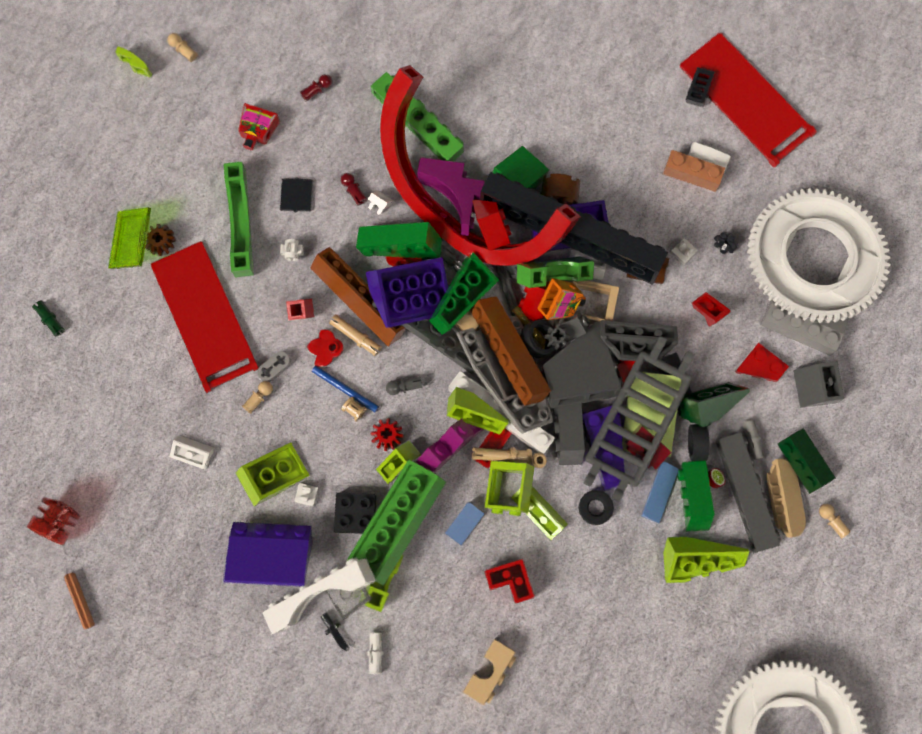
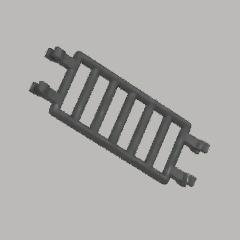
M661 336L657 339L650 354L644 351L639 353L585 458L586 462L592 464V467L583 483L589 487L592 486L600 469L620 479L611 497L618 502L621 500L628 484L633 487L639 485L692 382V376L687 374L686 371L695 354L687 351L678 369L658 359L667 339ZM644 361L683 380L679 390L677 391L639 371ZM635 378L674 397L670 407L668 408L632 389L631 386ZM629 395L665 414L661 425L624 407L622 403L625 397ZM619 412L657 432L653 441L649 442L613 423L617 413ZM610 429L647 449L643 460L605 441L604 438L608 430ZM602 447L638 466L639 468L634 478L595 458L599 448Z

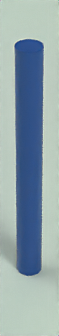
M314 366L312 369L314 374L348 396L353 397L354 400L374 413L378 410V405L317 366Z

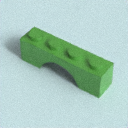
M579 256L517 264V283L534 288L546 286V282L551 281L552 278L577 282L593 280L594 261Z

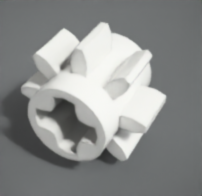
M287 239L285 240V245H280V253L287 261H298L299 256H303L304 247L299 245L298 240Z

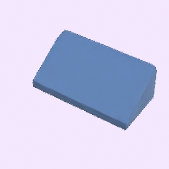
M468 502L445 534L462 545L484 513Z

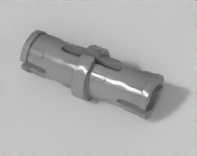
M755 420L743 422L753 459L765 458L760 443L761 436H758Z

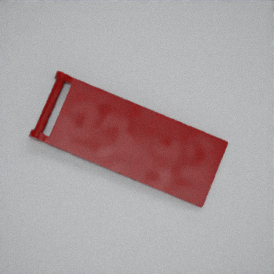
M721 33L715 35L680 63L679 67L691 80H693L697 67L715 72L708 97L766 157L772 167L779 165L785 156L807 138L813 137L817 133L816 129L802 118ZM699 73V77L709 79V75ZM697 80V83L699 84H707L706 82ZM803 127L805 132L778 154H771L774 149Z
M202 241L151 263L152 270L205 392H211L213 388L247 372L258 370V364ZM246 359L249 360V364L208 382L207 377Z

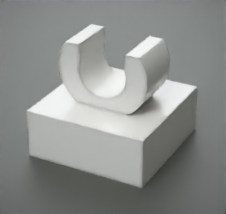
M380 191L371 193L369 200L372 201L369 209H373L375 205H378V215L382 214L393 203L392 199Z
M683 238L670 253L685 265L698 250Z
M299 483L294 502L314 507L319 488Z

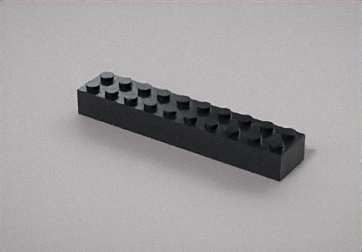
M490 172L480 192V200L496 202L499 209L503 208L507 219L537 233H540L556 209L563 206L555 198L543 196L539 191L528 189L520 182H512L500 173ZM568 205L581 217L567 236L560 242L561 244L651 285L654 284L668 255V252L663 247L647 243L644 238L634 237L624 229H616L610 223L596 220L592 215L581 213L573 206Z

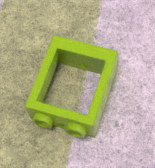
M491 461L485 508L491 509V513L503 515V511L509 512V515L521 516V513H528L534 466L527 463ZM503 472L522 474L518 506L498 504Z

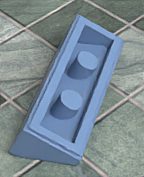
M664 461L658 467L641 517L660 523L678 473V468Z

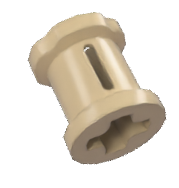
M350 397L341 410L348 412L357 422L365 414L367 408L360 406L354 401L353 397Z

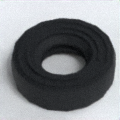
M589 491L580 499L578 506L579 514L588 524H604L613 515V501L604 491ZM599 500L602 502L604 509L600 515H593L589 511L591 501Z

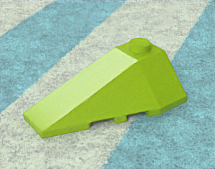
M667 537L663 551L666 583H685L691 581L692 577L700 575L707 577L709 573L714 571L726 572L744 567L750 551L747 548L690 537Z

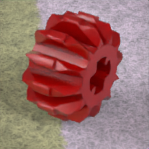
M390 418L386 419V424L380 419L379 423L381 426L379 427L374 424L373 428L377 431L370 433L371 436H376L372 439V442H379L376 446L378 449L384 445V451H388V446H391V449L394 450V443L401 445L400 440L397 438L404 437L402 433H398L402 431V427H396L398 424L396 420L390 424ZM386 431L392 434V436H388V439H385L384 435L382 436V434H386Z

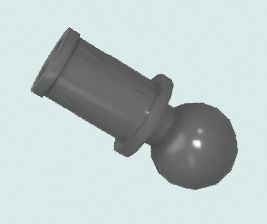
M420 376L405 380L401 378V383L392 380L386 385V391L390 395H397L400 390L406 393L409 390L423 388Z

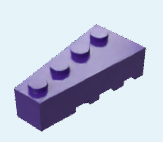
M612 405L582 414L583 429L590 448ZM618 412L613 423L621 426L620 413ZM609 429L604 440L623 450L622 436ZM600 447L595 458L625 473L624 459ZM600 469L598 474L604 492L617 488L620 479Z

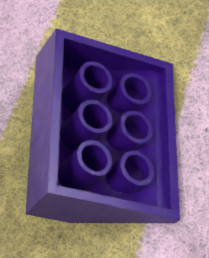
M442 257L366 272L370 294L386 328L430 319L448 289Z
M233 522L229 535L224 583L305 587L313 543L312 526Z

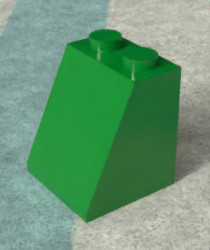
M522 145L496 165L492 172L495 174L500 173L512 182H520L528 189H536L543 182V177L548 174L550 169Z

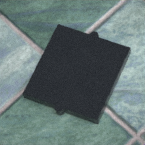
M298 177L295 179H282L280 211H294V213H297V211L311 212L313 180L299 179Z

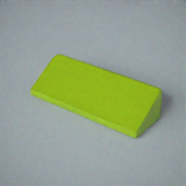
M532 486L529 512L526 514L552 540L568 524ZM520 489L511 497L517 505Z

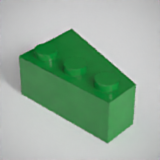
M706 461L682 462L681 469H678V480L681 481L682 486L680 494L681 499H683L686 532L709 531L715 513Z

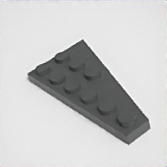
M430 319L402 325L469 373H475L456 333L461 330L456 325L443 335L429 322Z

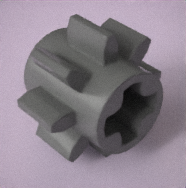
M559 324L556 325L554 330L549 327L548 332L550 334L544 337L549 339L547 346L553 345L556 350L560 344L565 347L567 344L564 340L570 338L565 333L567 328L561 329ZM555 333L558 334V337H561L559 341H557L556 337H553Z

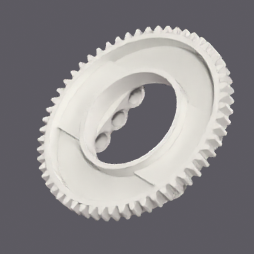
M808 188L806 193L803 189L799 193L795 190L791 195L786 193L784 197L781 195L778 200H773L759 214L748 237L750 241L747 246L750 248L747 253L751 254L748 257V261H752L749 268H753L751 274L756 276L754 281L759 282L758 288H763V294H767L769 296L768 300H773L775 306H781V310H787L789 315L791 313L795 314V318L803 317L804 321L809 318L811 322L818 320L819 323H822L825 320L826 323H829L832 319L834 322H837L839 319L844 321L847 317L850 319L854 315L857 316L878 298L882 292L881 290L885 287L884 283L888 280L886 276L890 272L887 270L890 267V264L887 263L890 256L886 255L889 249L885 248L888 242L882 241L885 235H879L882 229L875 228L878 222H871L873 216L867 217V210L861 212V205L855 207L854 200L848 203L847 196L843 200L840 193L837 197H834V191L827 195L826 189L821 194L817 188L814 192H812L811 188ZM817 227L833 233L842 241L849 257L834 284H813L805 281L793 271L787 260L786 252L797 230Z
M779 661V666L776 662H771V668L768 664H763V670L760 667H755L756 674L753 671H748L749 677L742 675L743 682L741 683L736 680L737 687L729 688L732 692L731 695L725 693L727 701H721L720 703L724 707L717 710L721 713V716L715 717L719 721V725H714V728L718 730L716 734H755L759 719L769 708L806 706L818 717L825 734H868L862 732L867 725L860 724L865 719L864 716L857 715L861 708L853 707L857 701L849 700L852 696L850 692L844 693L846 686L838 687L840 681L836 679L832 681L833 675L831 674L825 677V670L818 672V667L816 666L810 669V664H804L802 667L801 662H796L794 666L793 661H788L787 666L784 661Z

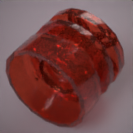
M43 496L41 502L48 505V508L38 505L37 509L44 515L42 517L33 515L26 527L50 541L65 545L70 533L64 529V526L75 527L76 523L69 520V518L72 517L79 520L81 515L71 506L57 499Z

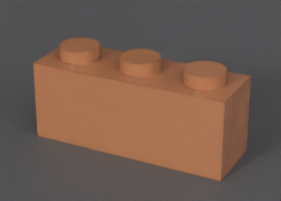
M671 150L663 175L716 192L725 167Z

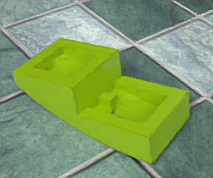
M117 47L115 53L120 61L130 63L129 65L135 73L151 78L152 73L138 56L122 47Z

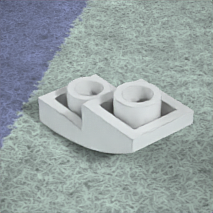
M696 142L692 143L688 154L689 156L725 167V170L731 157L721 151Z

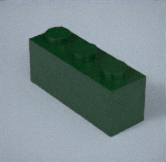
M804 428L777 443L809 494L836 478Z

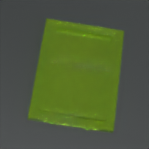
M151 208L117 211L108 265L109 269L142 266Z

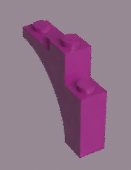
M420 157L417 171L418 180L421 184L441 192L452 202L460 216L461 235L469 236V230L474 228L475 217H472V213L475 214L472 201L480 200V192L484 185V180L467 178V171H464L465 163Z
M460 419L450 426L438 441L429 446L415 463L436 474L460 449L484 429L465 423L463 419Z

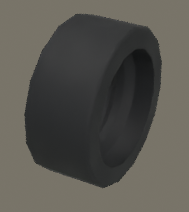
M538 319L528 323L521 331L520 337L532 357L540 358L553 353L555 350V346H547L549 339H545L546 345L544 349L539 348L533 340L534 328L540 330L544 337L550 334L548 332L549 327L553 330L555 329L546 320ZM555 333L553 337H556L558 341V335Z
M690 424L688 428L690 460L707 461L710 451L708 427Z

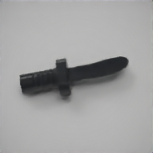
M327 612L321 615L322 621L328 628L325 631L326 636L331 633L338 646L344 651H349V646L337 630L341 626L340 623L334 624Z

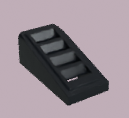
M697 67L686 97V103L704 107L715 74L714 71ZM699 73L709 75V79L699 77ZM697 80L706 82L707 84H699L697 83ZM695 87H699L705 90L704 92L695 90ZM693 93L702 95V98L695 97L692 95Z

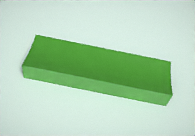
M408 459L346 562L356 557L358 560L366 559L376 582L384 585L446 484V481Z

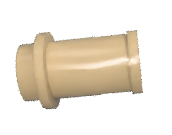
M535 453L532 455L530 465L534 466V468H542L546 465L547 459L543 453Z

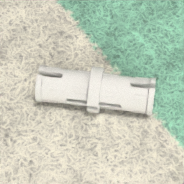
M369 633V674H382V633Z

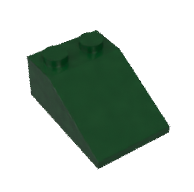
M727 382L687 393L680 403L681 418L688 420L690 423L699 424L701 427L709 426L711 422L718 421L750 392V389Z

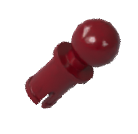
M327 74L321 75L317 83L312 81L311 85L300 91L302 98L307 102L316 94H321L322 88L327 89L332 85V78Z
M351 173L342 174L340 182L343 186L348 187L346 192L350 193L357 206L364 204L367 198L359 188V183H355L354 176Z

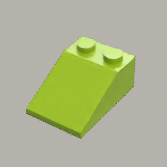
M291 442L242 465L236 472L254 507L310 476Z

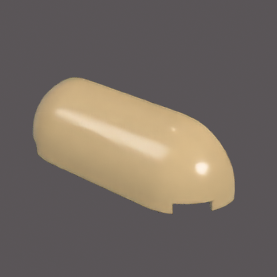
M776 459L772 462L773 465L771 466L770 473L766 475L775 525L777 529H781L786 537H797L803 533L806 525L798 477L790 462L785 459Z

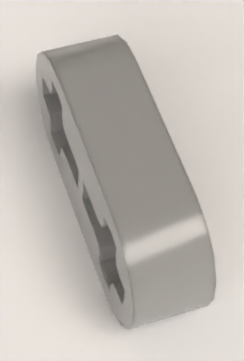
M285 352L274 354L258 368L259 378L262 381H273L290 366L291 360ZM279 357L282 359L286 357L284 365L278 364ZM265 369H266L267 371H269L270 369H272V370L269 372L270 375H271L270 377H267V376L262 377V376L264 375V372H263V371H264Z

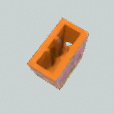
M552 278L537 309L547 320L572 317L578 306L585 305L586 298L575 284Z

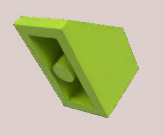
M409 440L395 448L376 470L389 484L399 476L408 459L415 462L421 454Z

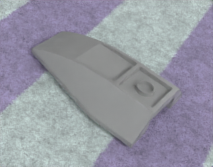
M518 315L509 317L520 336L523 325ZM470 328L456 333L472 368L502 412L518 431L523 434L553 423L547 397L542 402L527 406L523 405L481 330L475 331L474 328ZM532 357L539 369L537 358Z

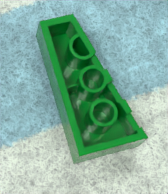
M429 222L362 226L358 229L356 248L364 256L368 257L388 256L436 259L440 258L442 238Z
M474 253L465 258L429 320L442 335L449 331L499 281Z

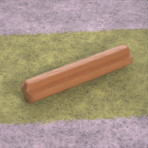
M73 572L64 576L81 624L84 629L92 628L95 623L76 574Z

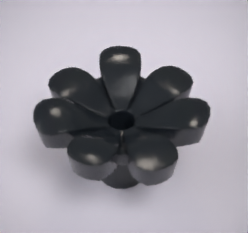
M722 232L714 237L716 241L714 245L716 248L721 247L720 253L725 254L727 250L729 253H734L738 243L734 241L735 235Z

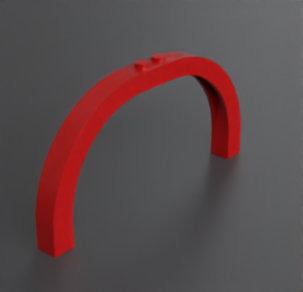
M411 65L399 68L383 103L380 135L386 167L396 189L408 206L424 222H429L440 237L453 248L466 256L474 253L483 263L501 266L526 263L538 258L559 244L581 217L567 204L556 209L540 233L526 242L507 244L489 251L485 240L469 231V236L461 235V223L428 194L418 180L410 163L405 141V122L410 102L424 77Z

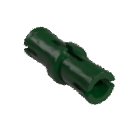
M42 300L36 302L38 306L34 304L32 308L40 316L41 322L47 325L55 337L61 335L59 331L63 333L65 329L56 320V315L49 311Z

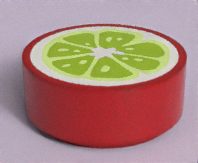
M713 468L708 471L711 487L718 489L725 484V476L721 470Z

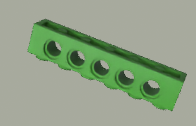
M385 72L371 85L372 94L382 104L395 77L394 75L391 76L388 72ZM413 97L407 111L405 126L440 160L454 162L464 153L463 141L458 136L454 137L447 125H442L433 112L429 113L425 109L422 101L416 100ZM416 116L423 117L421 120H415L414 118ZM429 128H434L436 130L433 133L427 132ZM443 140L449 142L447 145L440 144V142Z

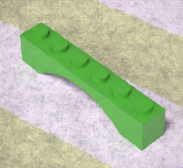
M243 162L223 163L230 215L231 272L235 278L254 276L246 168Z

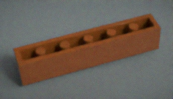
M331 247L318 253L310 269L388 347L399 340L406 328L402 325L385 327L378 309L372 305L374 300L370 294L368 284Z
M495 296L478 300L471 313L523 405L527 406L542 402L551 392V389L499 299Z

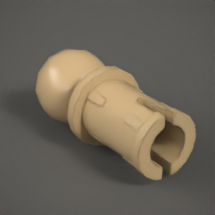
M172 33L168 36V44L171 47H176L177 53H181L189 62H193L197 58L198 53L188 46L187 41L182 40L179 34Z
M268 381L259 383L258 392L252 391L253 394L242 407L252 414L255 408L262 401H265L263 396H268L272 393V384Z
M831 504L821 505L819 514L822 518L829 520L827 525H831L841 539L847 536L851 530L840 519V514L834 515L835 509Z

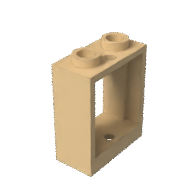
M573 281V284L578 289L609 295L604 319L586 315L589 324H594L601 320L613 321L619 287L592 281Z

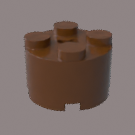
M554 173L550 174L549 178L545 175L543 177L541 195L553 197L563 205L578 204L581 181L576 178V181L571 180L572 176Z

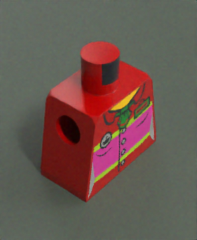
M244 103L239 125V133L245 139L243 147L253 151L256 143L266 145L280 122L278 114Z

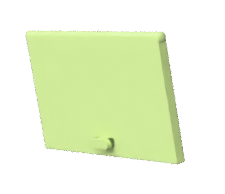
M643 372L677 391L681 386V379L674 375ZM635 378L631 386L632 389L668 408L674 400V397L638 378ZM628 395L626 408L661 425L665 414ZM677 411L661 440V443L671 452ZM625 416L624 429L633 433L640 423ZM642 425L646 430H648V431L655 437V435H656L657 432H655V431L651 430L650 428H648V427ZM622 436L623 450L629 452L626 449L628 445L625 443L627 438Z

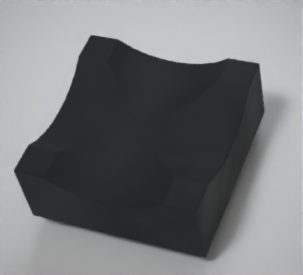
M336 492L334 532L363 534L375 515L376 494Z

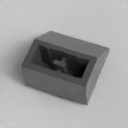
M837 361L818 363L793 370L800 408L835 404L845 399Z

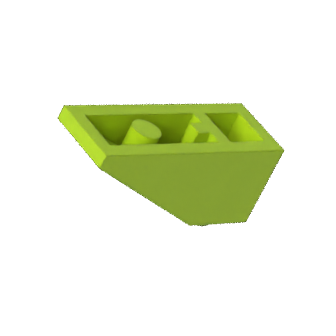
M456 387L448 398V417L457 420L463 419L465 423L500 434L508 424V419L472 392Z

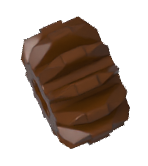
M158 223L155 229L153 226H150L151 231L145 232L147 237L143 239V242L146 244L145 248L150 250L152 255L158 253L159 256H162L164 251L169 254L168 249H173L175 246L172 243L176 242L173 230H169L167 225L162 227Z

